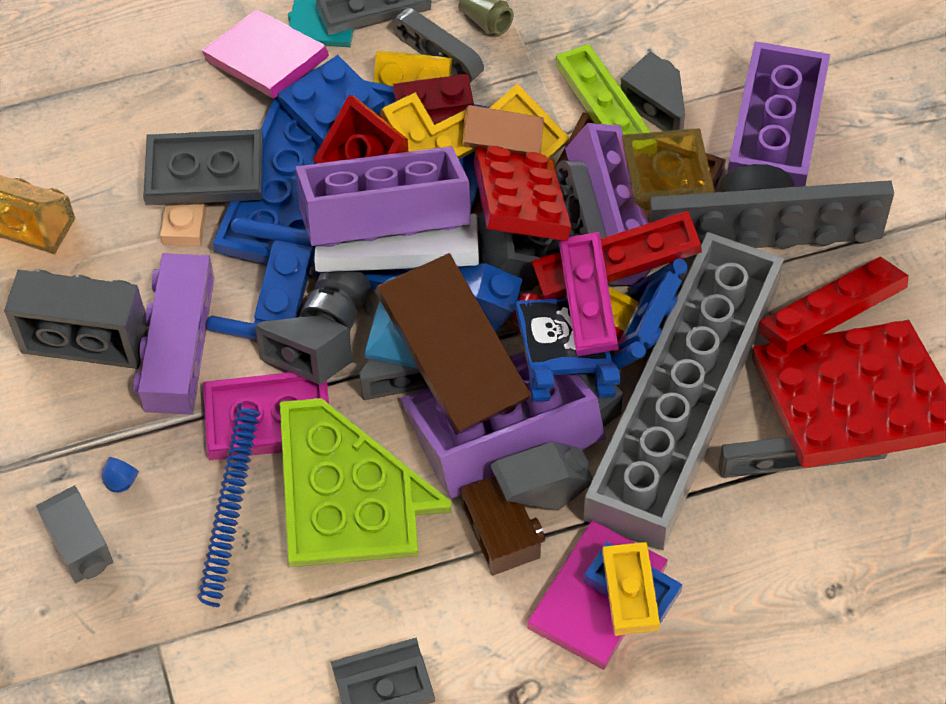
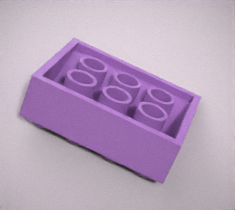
M525 351L510 356V359L530 392L529 368ZM578 374L553 375L554 386L549 388L550 401L533 402L530 397L527 401L458 435H455L429 387L401 397L400 400L437 479L452 499L461 495L460 489L464 485L469 486L472 482L477 483L479 480L493 477L495 474L490 465L496 460L550 442L570 445L583 450L591 444L606 439L598 399Z

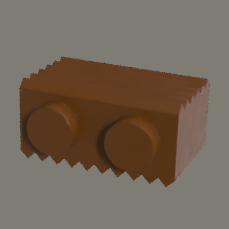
M495 475L487 477L485 480H479L477 483L472 482L469 486L464 485L460 489L462 508L492 576L541 558V543L545 542V535L537 518L530 520L525 509L529 505L506 500Z

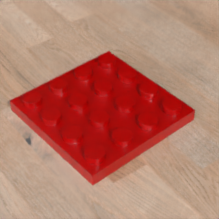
M910 320L894 321L886 324L822 334L787 354L773 343L753 346L752 360L803 469L946 443V383Z

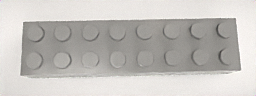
M707 232L701 245L702 253L697 254L679 292L677 303L666 320L662 333L654 346L585 496V521L591 523L593 520L618 534L642 543L647 542V545L660 550H664L749 355L759 331V321L765 318L779 285L784 261L782 257Z

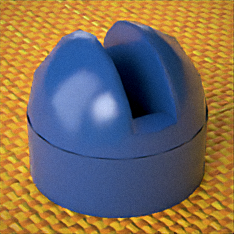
M109 457L103 467L101 477L104 485L110 491L121 493L132 486L139 471L122 460Z

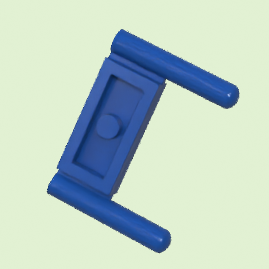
M235 218L231 223V229L234 233L275 241L272 244L254 315L255 321L254 323L212 315L206 321V328L212 332L257 340L255 325L258 323L299 317L314 256L313 251L316 245L311 246L306 230Z
M678 258L632 286V296L635 299H640L618 342L620 351L611 355L612 362L617 366L618 370L642 358L646 353V349L651 348L659 339L662 333L659 325L663 317L672 311L678 300L675 294L682 282L678 277L687 272L688 267L683 259Z

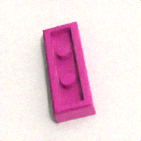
M599 232L572 236L568 238V241L559 240L577 356L619 350Z

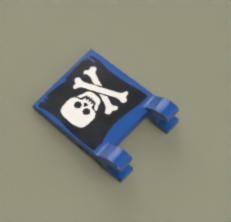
M568 298L515 302L516 315L529 368L530 393L533 402L550 401L549 388L554 386L553 375L595 373V387L598 398L615 397L614 384H619L620 374L617 366L612 362L610 351L577 356Z

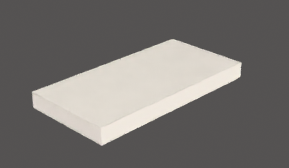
M470 214L471 224L460 225L453 230L431 229L419 231L411 236L394 234L380 236L373 241L350 240L330 247L316 245L315 271L417 268L447 253L451 254L457 266L479 265L477 214Z

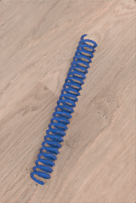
M241 403L237 405L239 411L236 412L237 418L234 420L236 426L232 428L234 434L231 435L232 442L229 444L231 449L228 451L229 457L226 459L227 465L224 467L226 472L223 474L224 481L221 482L223 488L219 491L221 496L218 498V502L220 504L216 506L218 512L214 514L216 520L213 522V526L215 528L211 530L213 536L209 538L212 544L208 546L210 552L206 554L208 560L204 562L206 568L202 571L204 577L201 578L203 585L199 587L201 593L197 595L202 603L212 607H219L220 604L207 601L202 596L206 595L215 599H221L224 596L219 592L205 591L203 588L208 587L213 590L222 591L225 587L218 583H207L205 580L210 579L223 583L227 579L220 575H209L207 571L227 574L228 570L223 567H211L208 564L214 563L220 566H228L230 562L225 559L211 558L210 555L214 554L222 558H230L232 556L227 551L213 550L212 547L215 546L223 550L233 549L231 544L225 542L235 541L233 536L227 534H235L237 532L235 528L229 526L238 525V522L231 518H238L240 514L232 510H240L242 508L234 502L243 501V498L239 495L245 493V491L240 487L247 484L241 479L247 478L248 475L242 471L250 469L244 463L251 462L248 456L253 454V452L248 448H252L255 445L249 440L256 438L253 433L258 429L254 425L258 424L259 421L254 417L261 415L255 409H241ZM239 428L240 430H243V431L237 432L236 429ZM237 444L241 447H233V445ZM234 451L241 455H232V452ZM233 459L240 463H231L230 460ZM229 467H232V468H234V469H236V470L230 471V470H228V468H229ZM227 475H230V476L235 477V478H229V479H228V478H227ZM225 483H229L234 486H225ZM226 490L233 494H224L223 492ZM225 498L232 502H222V499ZM223 506L231 510H221L220 507ZM222 514L230 518H219L218 515ZM220 522L228 526H218L217 523ZM219 530L227 534H216L215 531ZM217 538L225 542H215L213 539Z

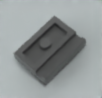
M417 637L331 662L342 704H430L435 702V695L423 656L420 652Z

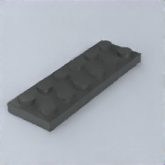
M892 180L650 197L648 220L651 223L689 211L701 245L707 232L753 248L777 246L790 248L795 245H830L835 242L848 241L866 243L883 238L894 197Z

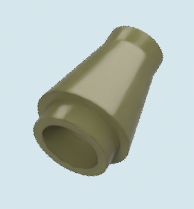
M459 0V11L471 18L487 34L502 35L510 28L514 13L506 1Z

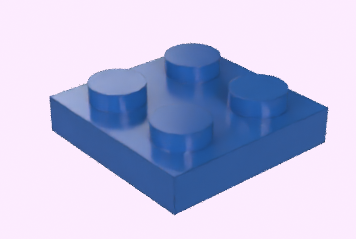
M339 55L277 93L278 101L282 107L320 145L323 143L348 95H354L377 115L385 107L384 100Z

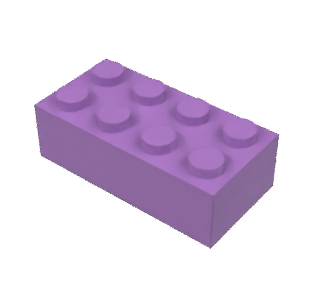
M754 42L727 173L738 167L751 164H768L779 167L789 173L794 182V187L806 186L830 54Z
M452 146L295 166L299 210L311 246L330 247L343 241L358 239L373 241L380 236L394 234L411 236L419 231L431 229L453 230L460 225L471 224L469 180Z

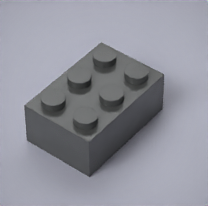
M41 269L34 271L17 270L4 312L22 354L139 369L141 362L140 342L142 337H148L149 326L146 324V313L138 285L124 280L104 281L91 279L85 275H58Z

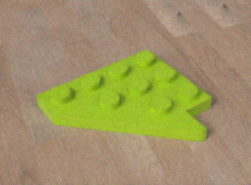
M322 398L280 402L289 566L301 567L418 557L416 516L452 513L451 501Z

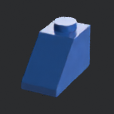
M486 263L477 266H458L496 333L514 313L522 278Z

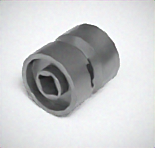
M359 270L321 272L314 285L315 290L311 292L301 311V316L319 315L349 327L350 332L358 316L357 310L362 307L371 289L370 281Z

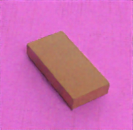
M468 105L465 109L462 146L485 149L489 146H499L509 150L510 153L526 155L528 152L541 153L544 117Z

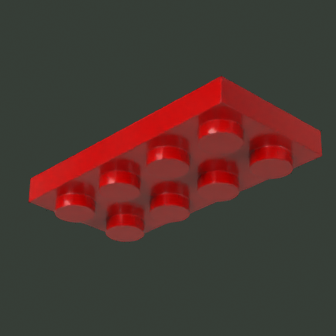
M489 146L487 149L476 147L473 163L487 229L568 241L571 223L553 160L537 152H528L526 155L510 153L509 150L499 146Z

